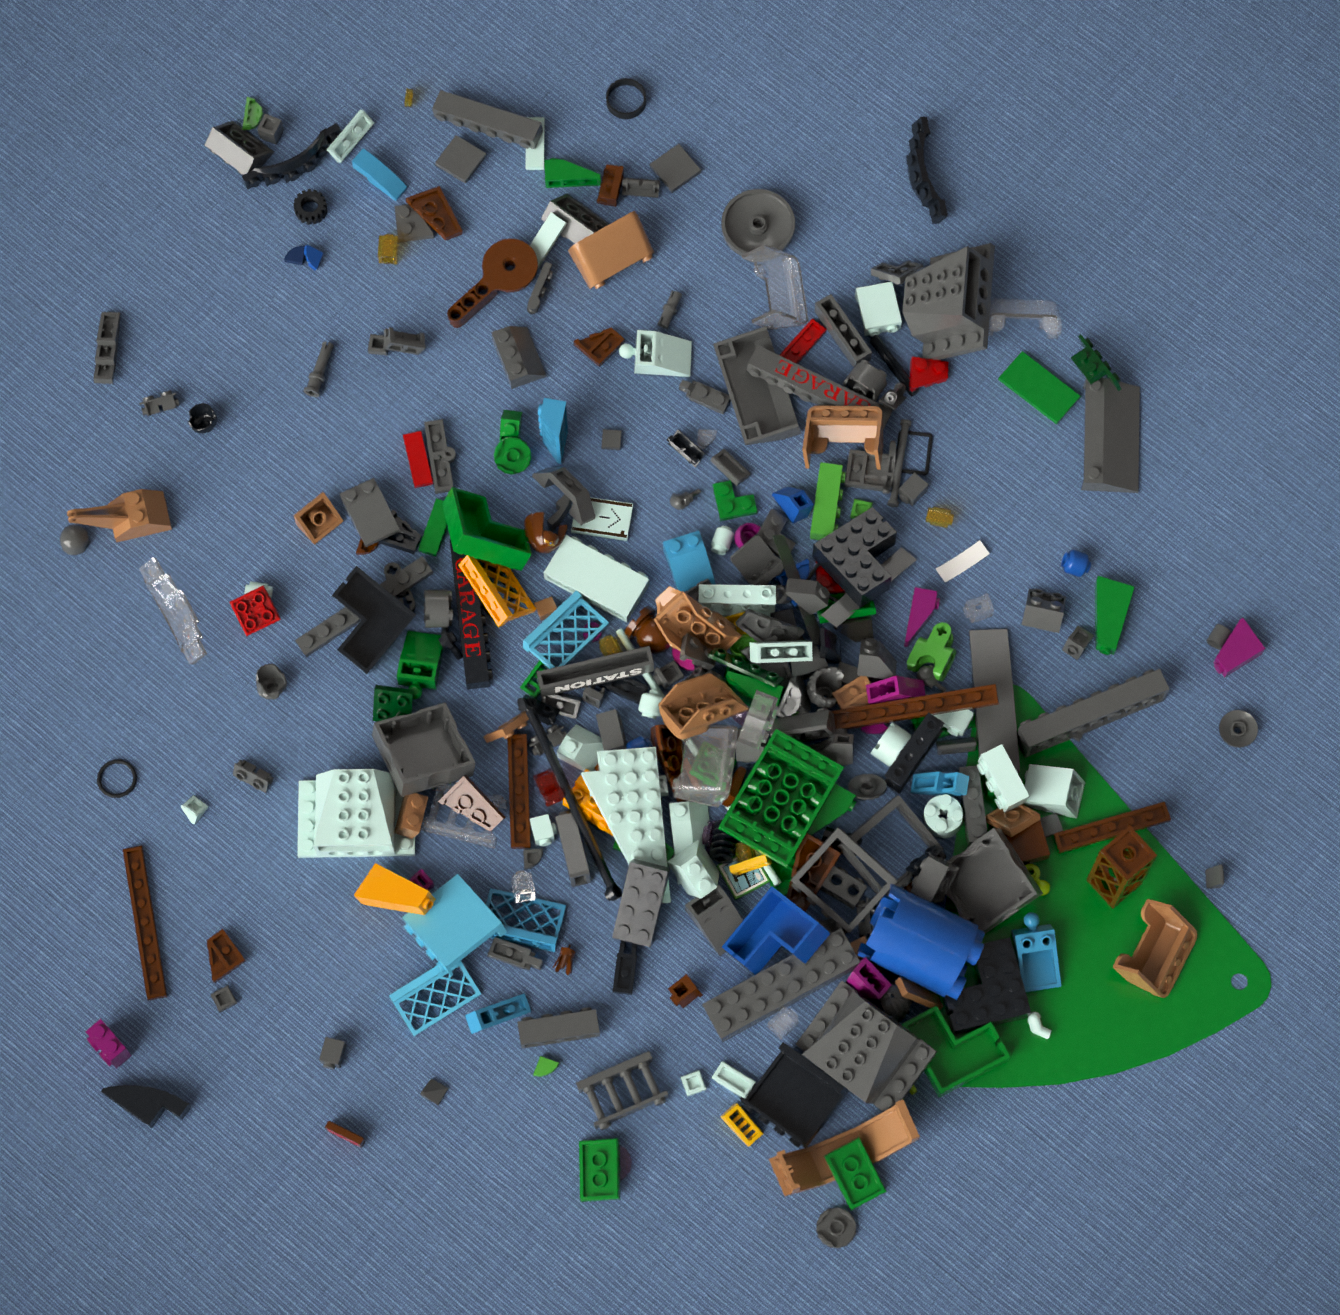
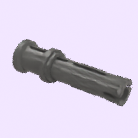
M326 341L322 343L314 370L308 376L309 382L307 387L304 388V393L308 396L319 397L321 384L325 381L324 372L334 345L330 342L328 346Z

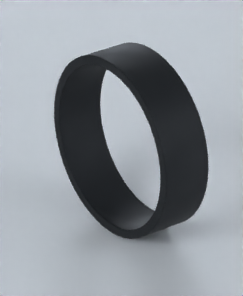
M623 78L616 80L609 86L606 92L608 110L612 115L620 119L637 117L646 106L645 89L638 81ZM630 85L640 90L644 100L635 111L624 113L615 110L610 105L608 100L610 93L619 86Z

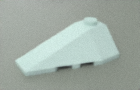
M689 801L669 803L674 857L697 840L705 848L710 825L708 804Z

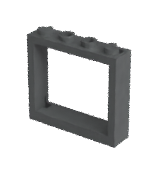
M899 795L893 797L849 835L857 842L896 808L928 847L934 845L942 847ZM841 842L837 846L838 849L877 894L882 887L853 852ZM906 871L897 879L894 885L906 887L913 881L911 877L914 873ZM890 889L886 892L885 896L889 895Z
M838 826L791 878L793 882L791 886L799 893L803 891L807 895L806 899L813 906L817 904L821 907L822 910L820 912L828 919L832 917L837 922L835 925L839 929L842 928L843 932L847 931L850 933L890 889V885L896 883L897 879ZM836 838L842 841L887 882L849 924L800 880Z

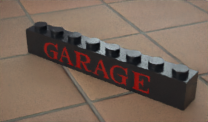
M450 540L467 690L490 687L489 681L493 680L492 669H488L487 662H491L490 651H486L485 644H489L488 633L483 631V626H487L486 616L481 614V608H484V604L458 566L467 555L454 552Z

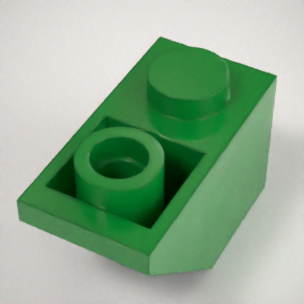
M503 411L499 441L512 436L520 438L522 412Z

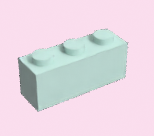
M812 641L750 642V662L813 661Z

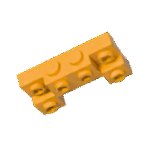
M580 775L575 781L572 791L586 821L591 822L600 830L613 836ZM564 797V798H563V803H562V805H564L565 807H567L568 809H570V807H569V805H568V803H567V801H566V799H565V797Z

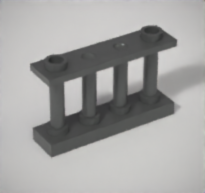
M649 1051L576 1082L579 1093L584 1092V1094H587L598 1118V1121L593 1123L595 1130L598 1128L604 1130L609 1128L614 1121L653 1104L659 1106L666 1102L668 1092L660 1093L649 1068L652 1062V1056ZM637 1068L642 1070L653 1094V1097L642 1101L631 1077V1071ZM619 1076L624 1078L635 1105L626 1109L623 1108L612 1083L614 1082L613 1079ZM600 1084L606 1087L617 1112L605 1117L594 1092L595 1087Z

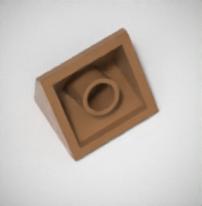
M324 492L293 515L296 525L313 544H316L343 522V519Z

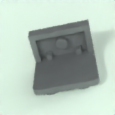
M754 535L730 557V561L749 585H768L769 581L780 575L784 569L781 559L774 555L759 535Z

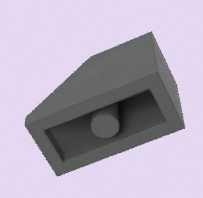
M789 578L785 594L812 615L828 606L830 592L818 581Z

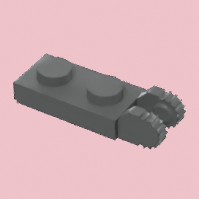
M548 262L543 265L527 305V312L532 315L538 312L540 307L539 298L544 297L547 289L544 287L546 281L550 282L553 271H551L552 264Z

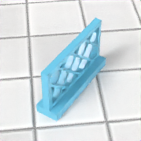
M576 590L523 640V648L527 652L530 651L549 669L555 668L550 663V657H562V663L559 666H564L609 625V622L584 601L582 595ZM582 605L587 610V616H576V610ZM565 620H574V628H563V622ZM576 620H588V628H577ZM590 620H599L602 625L599 628H590ZM552 632H561V641H550V634ZM563 632H574L575 640L563 641ZM577 632H588V638L586 640H577ZM539 645H548V653H539L536 648ZM550 645H561V653H550ZM564 645H575V651L573 653H564Z
M461 961L450 968V970L453 971L460 967L463 972L462 981L450 979V975L448 978L443 977L448 972L445 971L443 973L438 966H435L389 995V998L413 1036L481 995ZM436 980H447L445 992L433 989ZM450 981L461 984L459 995L447 992ZM463 984L472 986L475 994L470 997L461 996ZM420 990L431 991L428 1002L416 1000ZM433 992L444 994L442 1005L430 1003ZM415 994V999L409 998ZM446 995L458 997L456 1006L452 1008L444 1006ZM460 998L465 999L464 1001L459 1003ZM404 1000L414 1001L411 1013L403 1011L399 1003ZM416 1002L427 1004L425 1016L413 1013ZM429 1005L441 1008L438 1017H427ZM443 1008L448 1009V1011L442 1014ZM405 1014L410 1015V1020H408ZM412 1016L424 1018L423 1026L416 1031L411 1025ZM426 1019L432 1020V1021L428 1022L427 1024H425Z

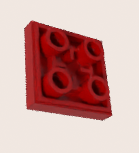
M264 585L229 602L246 636L281 620Z

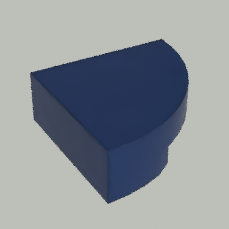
M305 246L291 249L286 254L284 261L303 265Z

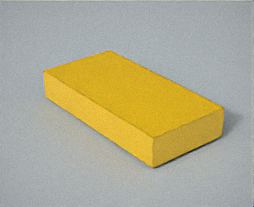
M761 855L731 865L729 869L732 874L738 876L768 866L772 861L769 857Z

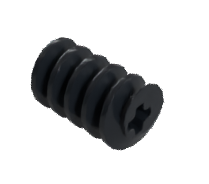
M718 820L713 825L714 830L712 832L709 856L718 863L729 864L733 862L731 856L734 855L732 849L735 848L733 842L736 839L718 829L722 820Z

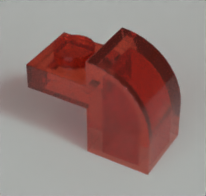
M551 768L533 776L547 807L563 801L564 793L558 785Z

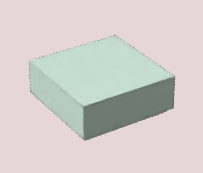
M700 1071L681 1077L687 1097L706 1090Z

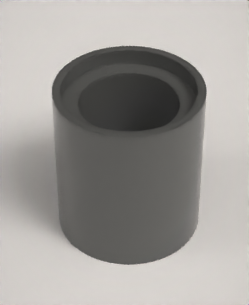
M1216 624L1206 641L1213 648L1220 650L1230 636L1231 631L1221 624Z

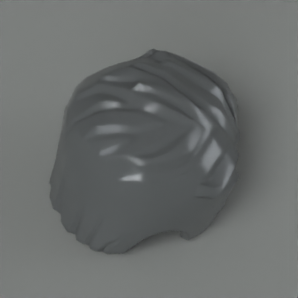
M266 664L261 666L256 673L257 692L262 698L277 699L283 690L286 689L287 680L284 673L275 664Z

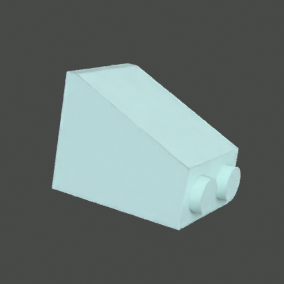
M1030 764L1029 769L1025 773V788L1029 798L1024 804L1029 808L1077 818L1085 781L1074 769Z
M699 840L667 862L687 894L702 899L717 888L720 871Z

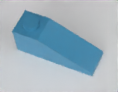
M524 993L465 1015L471 1034L528 1014L531 1012Z

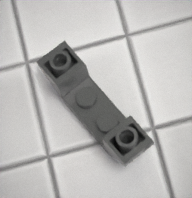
M565 467L545 468L532 475L543 488L555 484L573 502L569 514L580 525L595 519L589 491Z

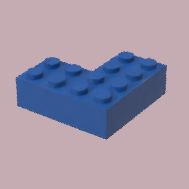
M771 887L723 944L722 948L756 975L781 946L806 964L831 933L778 890Z

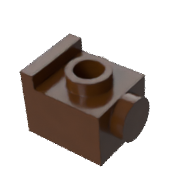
M687 974L668 988L672 994L669 998L676 1006L680 1004L682 1008L686 1007L698 996H703Z

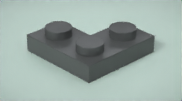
M908 260L899 266H893L882 262L871 268V276L900 285L917 268L923 267V264Z
M772 508L757 535L763 539L774 554L779 556L772 535H782L780 532L788 518ZM785 537L791 552L796 543Z

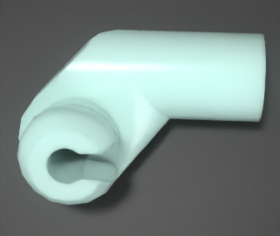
M1032 1012L1028 1017L1031 1032L1048 1039L1052 1030L1042 1026L1041 1016L1038 1012Z

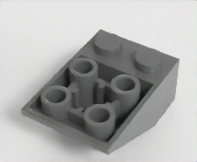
M718 884L716 889L702 899L695 897L685 904V911L718 955L722 956L727 951L722 946L743 922V919Z

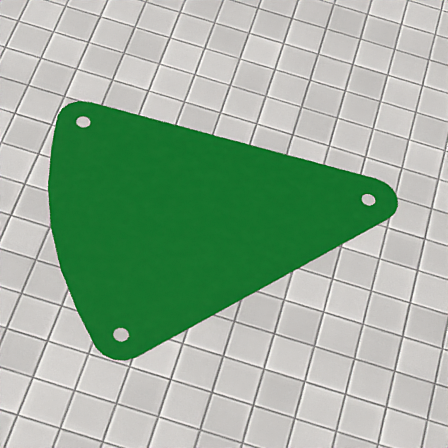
M1013 684L1018 731L1022 722L1029 719L1031 721L1036 720L1039 715L1046 712L1027 691ZM974 712V716H973V723H974V725H975V712ZM976 726L971 729L970 736L975 738L976 750L968 752L966 767L979 764ZM1070 740L1026 758L1018 745L1020 763L1018 775L1024 787L1026 782L1025 773L1029 769L1030 764L1074 769L1085 781L1077 818L1058 815L1063 831L1131 811ZM980 774L986 816L998 809L995 802L997 797L995 795L993 797L985 795L986 777ZM1030 808L1035 812L1039 813L1040 818L1054 814ZM962 820L961 828L956 834L953 856L967 849L964 820ZM986 823V824H987V832H989L991 829L995 828V827L991 826L990 824ZM1147 828L1136 831V833L1156 853L1157 857L1142 885L1113 909L1090 885L1087 878L1100 850L1114 838L1059 854L1054 837H1047L1046 841L1050 852L1049 859L1031 864L1039 868L1040 880H1045L1050 884L1049 893L1039 896L987 932L981 943L984 944L1010 937L1013 945L1011 930L1028 928L1024 924V917L1030 912L1036 913L1039 916L1040 921L1037 926L1050 924L1054 928L1061 987L1026 992L1031 1013L1038 1012L1041 1016L1042 1026L1052 1031L1048 1039L1032 1033L1028 1024V1018L994 1026L1000 1037L995 1045L997 1047L999 1042H1003L1011 1056L1009 1061L961 1087L1011 1088L1060 1085L1117 1074L1168 1057L1221 1031L1259 1008L1269 996L1271 989L1270 973L1259 956ZM1108 868L1110 876L1116 878L1113 869ZM1101 880L1104 888L1109 890L1107 882ZM947 896L945 909L959 916L956 906ZM1147 899L1172 905L1197 931L1196 942L1170 994L1166 998L1155 996L1128 982L1113 968L1115 960L1120 954H1128L1132 958L1148 926L1141 917V909ZM1024 941L1023 944H1029L1030 942ZM965 962L964 965L967 966L964 977L967 979L964 988L979 985L974 966ZM1240 973L1246 976L1248 980L1246 988L1242 990L1235 989L1231 984L1233 975ZM938 995L943 1005L940 1012L950 1028L949 1015L946 1014L943 997ZM971 1032L955 1035L954 1037L958 1040Z

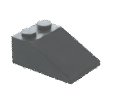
M374 478L340 493L344 508L365 547L400 532Z

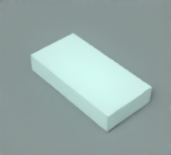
M723 1061L712 1076L714 1081L744 1099L756 1084L754 1080Z

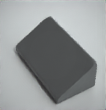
M558 693L542 697L541 701L559 709L558 715L577 719L582 698L566 693Z
M968 737L936 741L937 755L975 751V738Z

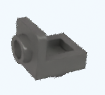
M674 660L660 669L658 667L654 669L655 675L653 678L658 686L662 685L664 690L684 678L683 673Z

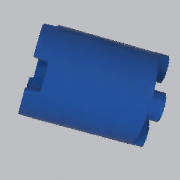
M891 884L889 895H884L881 898L869 922L874 926L873 931L866 944L861 943L859 945L857 955L862 958L866 957L870 962L942 997L947 995L957 1000L967 979L964 977L967 966L964 964L967 962L974 966L977 963L984 948V944L981 942L985 932L979 930L977 924Z

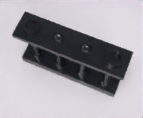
M928 712L884 775L887 777L885 782L888 788L897 794L901 793L942 734L941 728L945 724L943 721Z

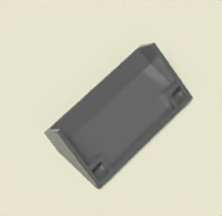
M766 326L713 343L745 445L784 440L801 434L789 394L783 388L777 385H770L766 380L754 377L746 371L748 363L758 345L775 353Z
M1085 378L1083 389H1085L1084 479L1081 490L1138 493L1140 387L1119 382L1121 390L1118 391L1107 378H1100L1093 384H1090Z

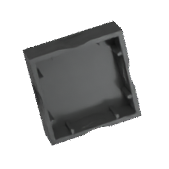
M446 702L420 709L412 714L399 715L378 721L373 725L372 737L401 797L458 781L464 775L471 777L474 774L476 763L466 742L457 730L456 722Z
M1001 828L991 829L974 841L964 852L948 860L960 868L946 895L956 906L959 916L977 924L978 929L985 932V934L1043 894Z

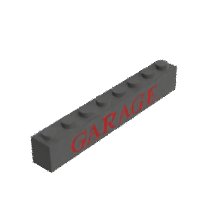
M759 345L756 347L746 369L752 376L760 377L766 380L768 384L777 385L783 388L785 392L793 393L803 401H810L817 406H877L883 413V430L893 411Z

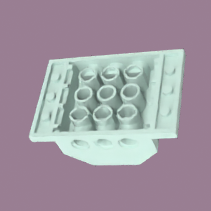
M334 769L316 775V780L299 781L298 858L415 856V837L411 839L394 833L403 797L400 796L390 773L376 769Z

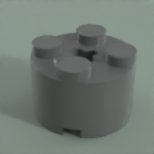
M862 360L853 367L844 380L843 386L876 401L887 386L885 379L887 374L883 370L871 366L868 361Z
M424 590L425 628H448V626H452L453 610L449 609L452 602V590Z

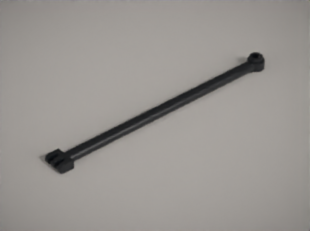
M533 697L519 698L517 701L521 712H526L605 883L606 891L604 895L608 901H616L622 897V891L611 876L535 711L538 706Z

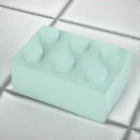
M1001 744L981 754L977 768L980 774L985 775L987 778L986 785L989 791L994 792L997 797L995 802L1000 810L1003 809L1004 813L1026 803L1029 794L1003 745Z

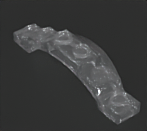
M151 558L139 570L144 577L147 588L168 623L181 652L185 654L189 664H195L207 655L200 641L203 639V636L196 625L199 623V620L183 590L177 589L170 574L164 573L157 558Z

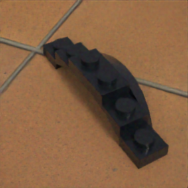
M920 117L911 125L914 137L909 140L910 154L906 156L908 177L913 191L922 202V206L929 208L932 224H939L948 214L945 200L940 199L927 174L924 161V141L930 134L927 117Z
M335 123L321 130L318 137L308 148L291 159L270 166L256 167L242 176L247 190L255 188L262 181H264L266 186L278 183L281 178L288 183L297 180L300 175L306 172L313 171L318 166L317 158H322L328 153L329 144L333 143L341 133L340 127Z

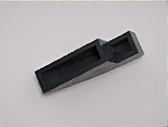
M120 1085L106 1087L101 1090L103 1095L151 1129L166 1109L181 1120L191 1109L190 1104L181 1098L152 1087Z

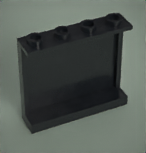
M782 1042L778 1048L781 1051L748 1096L745 1099L741 1097L740 1100L744 1104L742 1107L750 1114L755 1112L759 1115L758 1119L765 1125L772 1124L774 1126L773 1130L782 1137L784 1134L790 1137L789 1142L799 1148L801 1145L806 1149L849 1091L821 1068Z

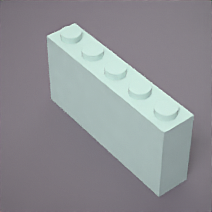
M565 536L544 571L545 580L572 594L577 590L582 595L583 600L626 623L649 587V579L646 574L631 570V567L626 563L622 562L620 564L614 561L615 559L609 554L603 555L599 553L594 546H586L582 544L580 539L574 536Z

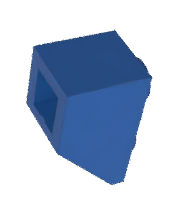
M785 487L772 494L792 523L807 518L814 506L804 490Z

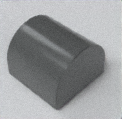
M370 334L368 354L388 355V350L384 349V335Z

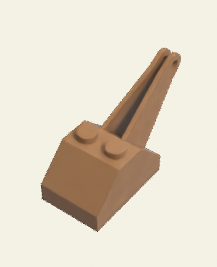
M135 490L121 494L106 506L67 511L69 523L113 529L116 542L172 530L163 491Z

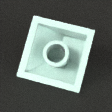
M576 724L567 733L559 746L557 758L582 771H585V769L594 771L595 766L598 764L597 752L604 751L601 737Z

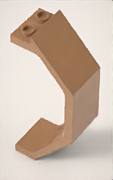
M904 1100L896 1102L893 1107L863 1124L806 1149L786 1153L785 1150L777 1152L776 1156L770 1158L769 1161L784 1196L818 1188L835 1181L823 1155L857 1137L861 1139L873 1165L919 1140L920 1136Z

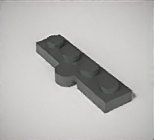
M443 419L424 422L435 494L446 493L453 487L450 463L455 461L456 452L452 447H447Z

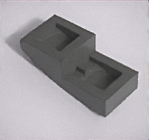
M566 495L556 502L557 512L547 520L548 528L551 531H554L561 524L570 509L572 501Z

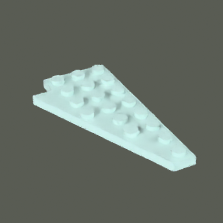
M656 747L598 751L599 771L582 772L581 776L628 864L632 859H637L667 867ZM669 879L667 881L663 903H671Z

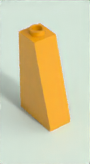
M376 863L354 894L363 905L426 915L436 900L428 890Z

